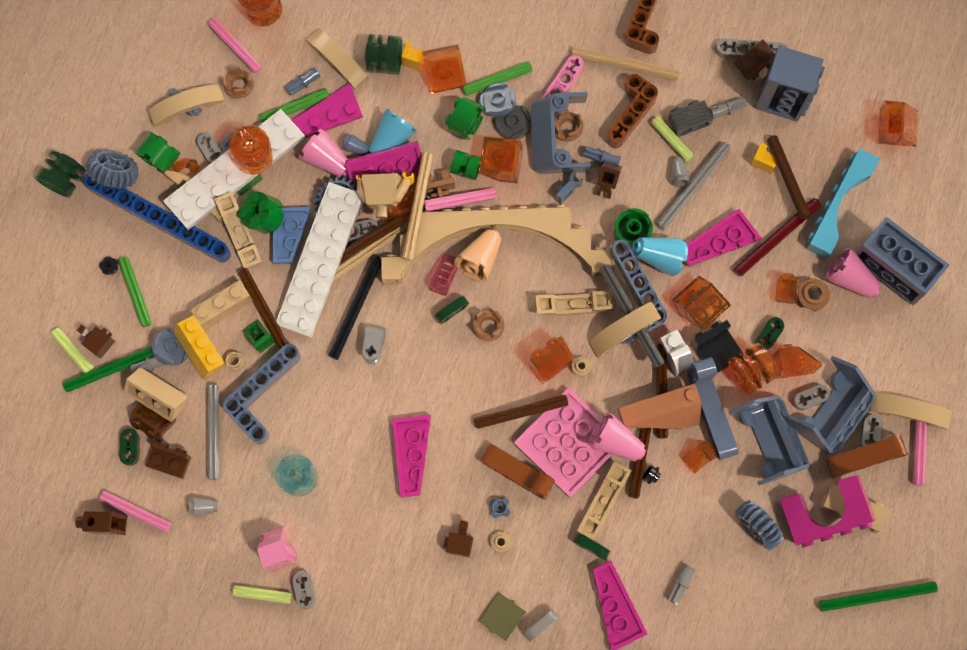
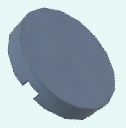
M495 83L486 87V90L480 95L479 102L480 105L486 108L484 112L486 115L501 117L513 110L517 98L512 87L510 88L505 83Z
M172 328L158 332L152 341L151 347L158 361L165 365L177 366L183 363L188 355L174 335V329Z

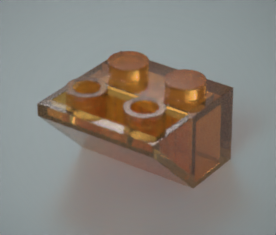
M885 100L880 108L878 144L916 147L918 110L905 102Z
M701 276L695 278L671 300L678 314L701 330L708 327L731 306L716 287Z
M561 336L557 339L553 337L546 343L547 346L542 350L539 348L530 355L529 367L542 384H545L574 361L571 351Z

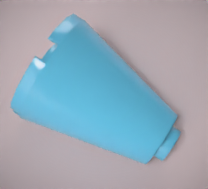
M386 108L368 150L371 153L401 146L416 132V129Z
M640 237L632 245V251L636 257L671 276L678 275L682 271V262L686 261L688 256L687 244L680 238Z

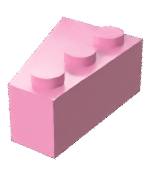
M284 526L261 534L262 538H260L257 550L264 569L274 572L296 564L294 560L297 558L296 551L289 544Z

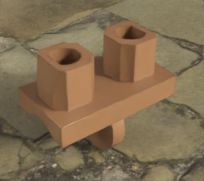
M449 170L439 172L440 180L434 182L432 174H429L425 195L431 194L432 199L450 195L449 190L456 187L454 177H451Z

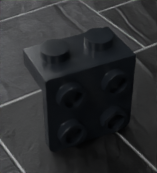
M728 320L724 322L717 321L710 326L712 329L707 332L704 330L700 331L694 336L695 339L692 342V346L701 360L709 357L713 358L717 373L741 360L744 356L728 331L731 327Z

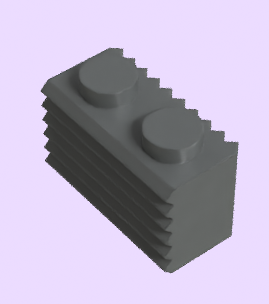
M694 100L684 108L681 106L675 107L671 110L668 117L678 138L710 126L713 121L705 100L700 102L699 100Z

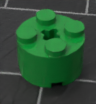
M458 97L454 103L455 109L452 114L447 116L445 124L448 125L449 131L469 141L471 139L469 135H474L483 120L481 112H485L486 108L467 97Z
M150 132L135 150L142 160L150 166L158 167L156 170L162 174L172 167L181 154L174 147L168 146V142L163 137L157 136L153 132Z
M252 191L239 209L238 217L241 218L242 223L247 228L268 234L271 231H276L282 224L284 219V213H282L283 204L277 198L262 192Z
M637 208L628 209L619 214L613 230L614 240H624L632 249L634 241L638 238H651L653 223L645 211Z

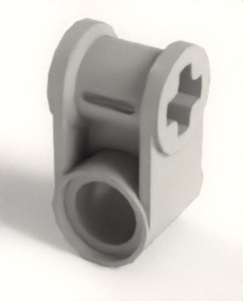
M366 325L362 354L367 363L375 364L380 360L386 328ZM371 351H374L375 354H372V357H369L368 354H370Z

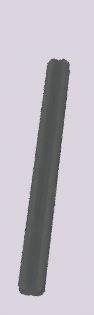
M608 264L601 267L600 272L623 313L627 315L634 311L632 303L611 266ZM646 328L635 333L653 366L656 368L663 365L664 360Z

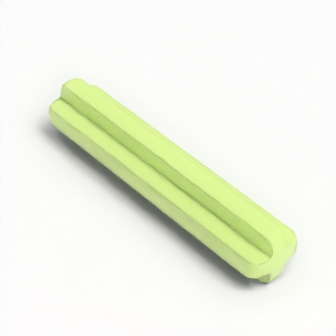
M655 117L651 121V125L685 162L691 160L693 153L660 117Z
M56 328L51 332V336L84 373L93 370L92 364L61 329Z
M237 585L233 588V596L287 604H290L292 600V594L288 592Z

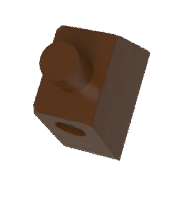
M85 511L83 516L76 518L75 525L76 528H82L83 532L93 534L126 535L128 516L114 512Z

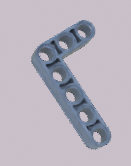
M624 240L613 242L609 247L610 255L639 307L645 305L643 298L648 294L657 312L661 315V319L646 328L647 332L666 321L667 312L629 244ZM617 244L622 245V254L616 252L615 247ZM626 261L632 263L633 268L631 271L626 270ZM635 278L641 279L642 286L640 288L634 285ZM633 334L620 344L630 343L638 337L636 334Z
M293 344L283 346L223 402L225 412L256 444L266 443L269 439V432L247 408L300 361L301 353ZM289 351H296L294 357L287 358V353ZM280 363V370L273 371L274 364ZM266 376V382L261 385L258 384V379ZM247 389H251L252 395L245 398L244 392ZM237 402L236 410L230 411V404ZM245 416H250V422L247 425H242V419ZM263 430V436L260 439H255L256 431Z
M709 357L693 362L687 370V376L690 385L696 384L702 402V418L716 456L719 460L738 455L739 452L713 382V378L717 374V368L713 358Z

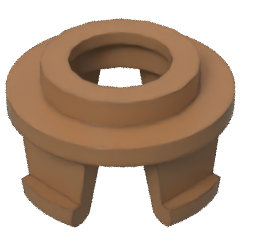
M240 66L230 67V72L226 77H222L226 93L233 98H244L254 88V80L250 72L242 70ZM236 80H244L246 87L234 89L233 84Z
M567 108L556 116L555 136L558 139L568 142L576 140L581 135L583 119L580 113L569 112ZM565 122H570L574 125V131L565 134L561 131V125Z
M808 279L798 289L797 303L801 308L806 307L816 312L822 309L830 299L828 286L819 279ZM817 287L822 294L821 298L818 300L811 299L808 295L809 288Z
M480 310L475 315L473 321L474 333L484 341L498 339L504 331L502 315L497 310ZM492 320L495 323L496 328L492 333H485L482 330V323L484 321Z

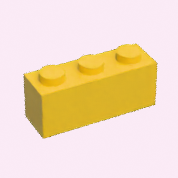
M193 315L177 323L173 333L203 380L219 372L225 363L195 316Z

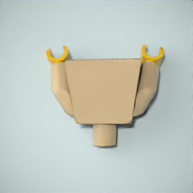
M403 172V179L398 173L362 175V179L357 175L356 192L363 203L367 204L370 208H376V218H387V208H395L401 202L409 186L415 181L414 173L407 177L406 172Z

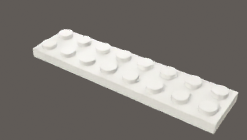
M280 109L163 200V202L185 228L189 230L217 208L214 198L232 192L234 195L259 173H262L305 139V135Z
M328 182L276 320L279 326L312 338L363 203L356 191Z

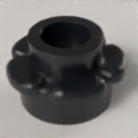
M111 257L104 258L103 262L100 263L102 273L105 275L116 273L118 261Z
M651 465L645 471L643 479L648 484L656 483L660 478L659 467L655 468Z

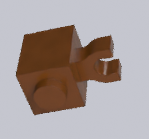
M604 161L597 184L602 186L599 187L596 195L600 196L601 191L606 190L608 192L607 198H611L612 189H615L622 166Z
M81 325L76 330L85 337L81 344L100 359L115 343L111 338L113 334L104 327L100 330L95 326L90 332Z
M460 520L458 534L450 532L449 537L445 536L443 548H446L447 554L470 558L474 538L466 536L467 521Z

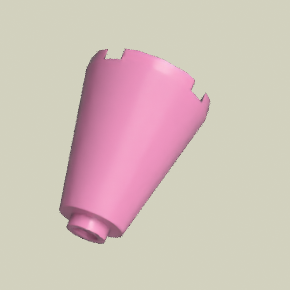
M322 128L319 129L320 134L312 136L302 150L304 155H299V159L334 176H339V178L342 176L346 177L348 170L345 161L348 159Z
M850 248L840 253L837 257L839 260L835 264L832 263L827 270L825 278L828 281L867 298L877 296L881 290V283Z
M606 413L603 416L606 420L603 423L599 421L590 438V441L593 443L589 444V446L634 462L638 459L641 460L646 452L644 449L645 445L613 414Z

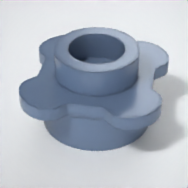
M505 497L498 500L492 499L490 501L492 506L491 516L493 518L498 516L508 517L510 515V510L508 509L509 500Z

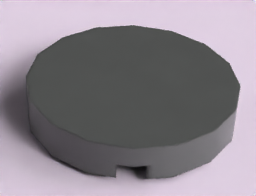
M515 105L513 110L507 115L495 117L497 132L507 140L523 138L531 128L529 111L521 105Z

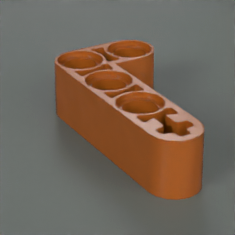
M638 0L625 33L624 42L628 47L646 54L656 52L659 36L654 31L646 29L658 0ZM647 3V4H649L650 6H649V7H645V6H643L642 4ZM636 19H642L644 22H637ZM629 35H636L637 38H631ZM647 41H652L654 44L650 45Z
M631 74L626 79L625 92L633 100L609 131L607 142L612 148H620L656 102L657 88L638 74ZM630 83H635V84H637L638 86H637V87H631L629 84H630ZM650 93L653 97L648 98L644 94ZM640 107L642 111L637 112L634 108ZM629 121L631 125L626 126L623 124V122Z
M897 435L827 458L826 462L832 478L888 460L906 456L908 452L902 436Z
M492 444L488 445L479 460L487 467L543 500L546 499L555 484V479L551 476L534 470Z

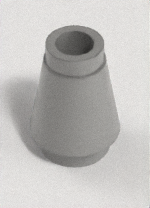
M673 159L672 182L676 187L688 185L691 177L683 159Z
M195 497L189 500V515L197 517L217 512V500Z

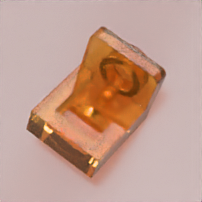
M784 273L779 276L776 284L775 302L796 303L799 277H795L791 273Z
M704 441L686 454L683 460L695 474L716 458L717 455L715 454L714 447Z

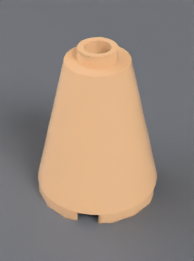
M494 229L485 230L455 258L456 268L459 270L461 267L464 270L463 274L471 280L477 282L487 281L502 240L499 232Z

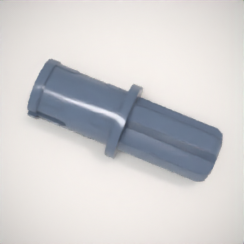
M314 67L304 75H299L298 79L285 87L289 95H293L304 87L308 88L310 83L321 76Z
M588 146L583 153L584 157L599 161V164L605 161L619 165L621 159L620 156L605 152L606 150L600 151Z

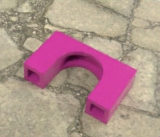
M854 475L837 481L845 502V513L842 519L833 526H823L812 519L802 493L780 499L796 546L802 545V548L814 545L813 541L821 539V542L833 539L832 535L839 532L843 536L853 533L852 528L860 527V530L872 527L871 523L875 522L876 519L860 475Z

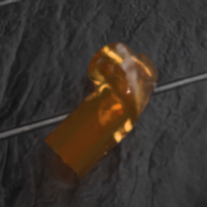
M183 158L174 163L172 168L175 172L189 168L194 173L199 170L200 166L195 159Z

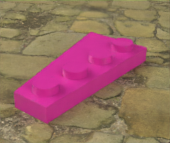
M349 83L293 119L292 122L305 135V138H308L314 134H319L318 130L321 128L327 131L363 118Z
M418 141L346 160L345 164L351 180H357V175L362 179V175L398 173L403 177V172H406L407 177L414 173L415 177L419 174L422 155Z
M738 209L687 244L688 256L684 262L690 267L758 242L762 238L741 210Z
M431 415L392 420L401 498L421 495Z
M612 561L593 569L610 649L617 650L647 635Z

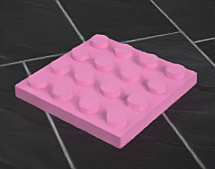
M567 388L561 395L567 396L568 405L545 411L514 444L545 474L555 479V484L571 498L612 454L593 449L589 446V444L593 443L590 441L594 429L599 421L601 423L604 421L573 391Z

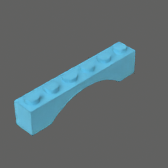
M859 149L856 154L852 153L847 162L850 164L848 170L844 168L839 177L842 180L840 185L836 184L831 193L834 195L832 201H827L823 208L826 211L824 216H819L815 224L818 228L815 233H810L806 241L809 243L807 250L828 259L839 240L837 214L842 198L850 189L871 177L880 158L862 149Z

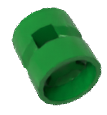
M456 150L451 163L450 173L459 176L464 174L465 178L476 180L481 168L482 157L475 155L469 157L466 152Z

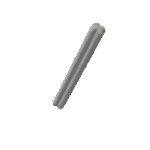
M215 384L208 385L209 480L219 479V386Z

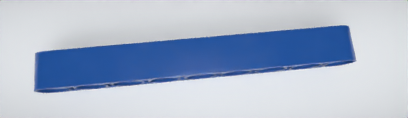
M88 173L84 176L83 183L93 194L222 263L230 259L231 251L221 240L195 226L187 230L175 215L122 187L120 189L112 188V193L106 194L111 189L110 187H104V185L97 183L91 186L93 182L91 177L88 176ZM129 197L127 202L122 203L124 198ZM140 206H145L142 211L138 212ZM161 214L158 220H153L155 215ZM172 223H177L175 228L169 229ZM192 231L193 234L186 238V233ZM204 240H209L206 246H201ZM219 249H225L222 255H217Z

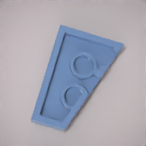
M311 207L282 208L284 219L280 227L273 232V264H293L311 212Z

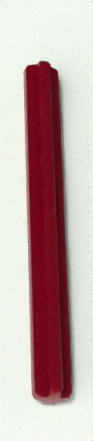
M813 198L807 203L810 211L808 217L821 207L818 199ZM797 212L734 268L735 273L740 277L743 276L807 218L801 219Z

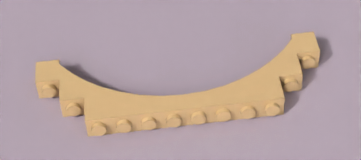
M557 205L554 208L537 206L530 209L525 206L517 207V209L500 207L498 210L480 208L474 211L469 208H464L460 211L444 209L442 212L424 210L421 214L413 260L407 261L402 258L407 232L404 235H400V257H397V255H387L381 258L383 284H402V279L423 256L436 247L462 235L494 229L529 233L551 241L581 261L591 272V277H603L600 268L608 264L611 266L609 250H606L604 247H597L591 250L590 228L577 226L571 229L570 207L565 205Z

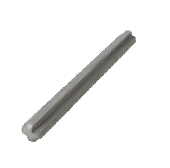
M727 142L721 143L657 222V226L660 229L665 230L728 153L731 146Z

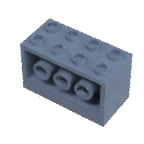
M779 45L765 76L755 109L798 122L801 116H805L806 110H808L810 103H812L814 96L817 94L820 85L818 82L825 69L822 66L824 59Z
M887 217L856 252L857 256L875 277L912 305L928 293L949 267L948 263Z

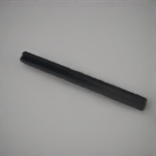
M374 255L328 354L332 359L338 360L382 264L380 256Z

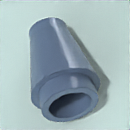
M347 134L342 145L346 152L359 155H368L370 147L353 134L352 136Z

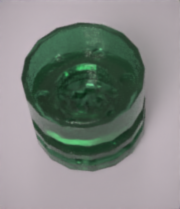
M369 34L365 47L367 72L373 73L375 66L376 73H380L382 65H385L386 74L399 75L402 62V36L389 35L387 42L384 43L383 36L378 35L376 43L375 34Z
M51 150L48 154L51 159L46 158L44 161L50 169L41 167L35 176V180L51 191L70 198L76 189V186L70 180L80 181L81 177L78 174L84 175L86 169L68 155Z

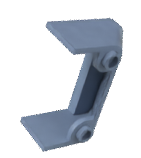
M588 92L557 93L535 100L532 103L533 169L537 173L589 172L591 163L572 164L571 155L567 150L556 149L554 113L564 112L568 108L569 103H586Z
M832 356L830 359L837 370L831 376V385L834 390L828 400H826L814 418L804 416L799 419L789 415L788 419L800 434L825 452L836 455L874 403L875 392L858 366Z
M780 396L755 399L728 411L729 415L739 413L741 423L747 427H753L767 463H764L762 467V475L765 479L758 481V486L809 468L807 455L794 425L788 419V410Z

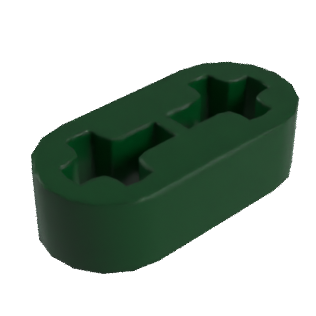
M464 295L460 296L437 312L434 317L440 324H443L463 311L470 303Z
M773 317L766 323L755 341V345L759 350L768 351L774 345L784 329V322L781 318ZM776 322L778 323L779 329H775V331L772 333L770 332L772 328L771 324H774ZM768 335L770 337L767 341L768 344L765 346L761 345L762 340L760 338L765 339Z
M127 428L120 434L119 457L123 464L133 466L139 461L140 436L137 431ZM129 433L134 436V439L130 440V445L129 441L125 439L129 436ZM129 449L130 453L134 455L130 462L125 459V456L129 455Z
M577 533L573 540L574 544L604 560L608 558L611 552Z

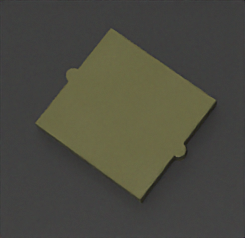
M498 593L479 622L490 629L491 633L497 634L506 641L526 611L514 604V600L510 601L501 593Z

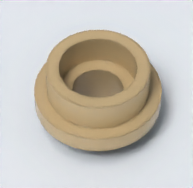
M237 351L230 352L225 358V364L230 370H239L244 365V357ZM237 358L238 363L232 364V360Z
M578 357L572 363V371L577 376H586L591 370V363L587 358ZM583 363L585 368L579 369L578 364Z
M499 532L492 537L491 545L495 551L505 552L511 546V539L506 533ZM499 539L505 540V544L503 546H499L497 544V541Z

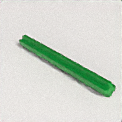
M147 347L62 383L63 388L66 392L73 391L124 370L135 363L144 361L146 357L152 358L154 357L152 347Z
M933 581L822 600L818 602L820 611L824 612L935 593L938 591L937 583Z

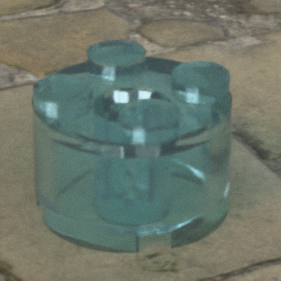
M293 454L282 459L276 469L275 477L277 484L286 493L292 496H304L316 487L318 472L315 465L308 458L299 454ZM298 471L301 475L298 477L299 479L296 480L293 476H295L296 472Z

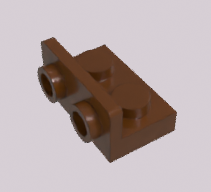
M762 39L733 64L746 80L752 79L754 81L762 74L760 71L763 68L767 67L768 69L775 53Z
M139 403L130 412L129 422L135 429H140L149 439L162 442L163 435L176 423V418L170 422Z
M159 441L157 444L151 443L150 447H152L146 467L184 479L192 458L187 455V451L177 447L175 450L169 449L168 444Z

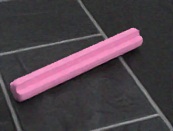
M216 18L209 21V27L253 73H257L261 69L260 64Z
M489 188L425 200L424 208L426 211H433L496 198V190Z
M915 421L913 484L921 486L925 484L927 423Z
M103 491L100 495V501L164 532H168L171 528V522L106 491Z

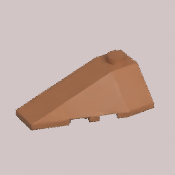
M692 384L620 407L618 412L622 424L627 428L682 430L700 424L702 402L696 384Z

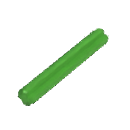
M527 61L463 85L464 94L468 96L486 89L489 85L503 83L532 71V66Z
M324 88L259 115L262 123L280 109L286 115L317 104L329 97L328 91Z
M123 257L118 262L142 327L150 326L152 322L128 257Z

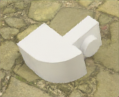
M676 330L659 339L668 355L667 362L675 377L686 372L694 362L688 345H685L680 333Z

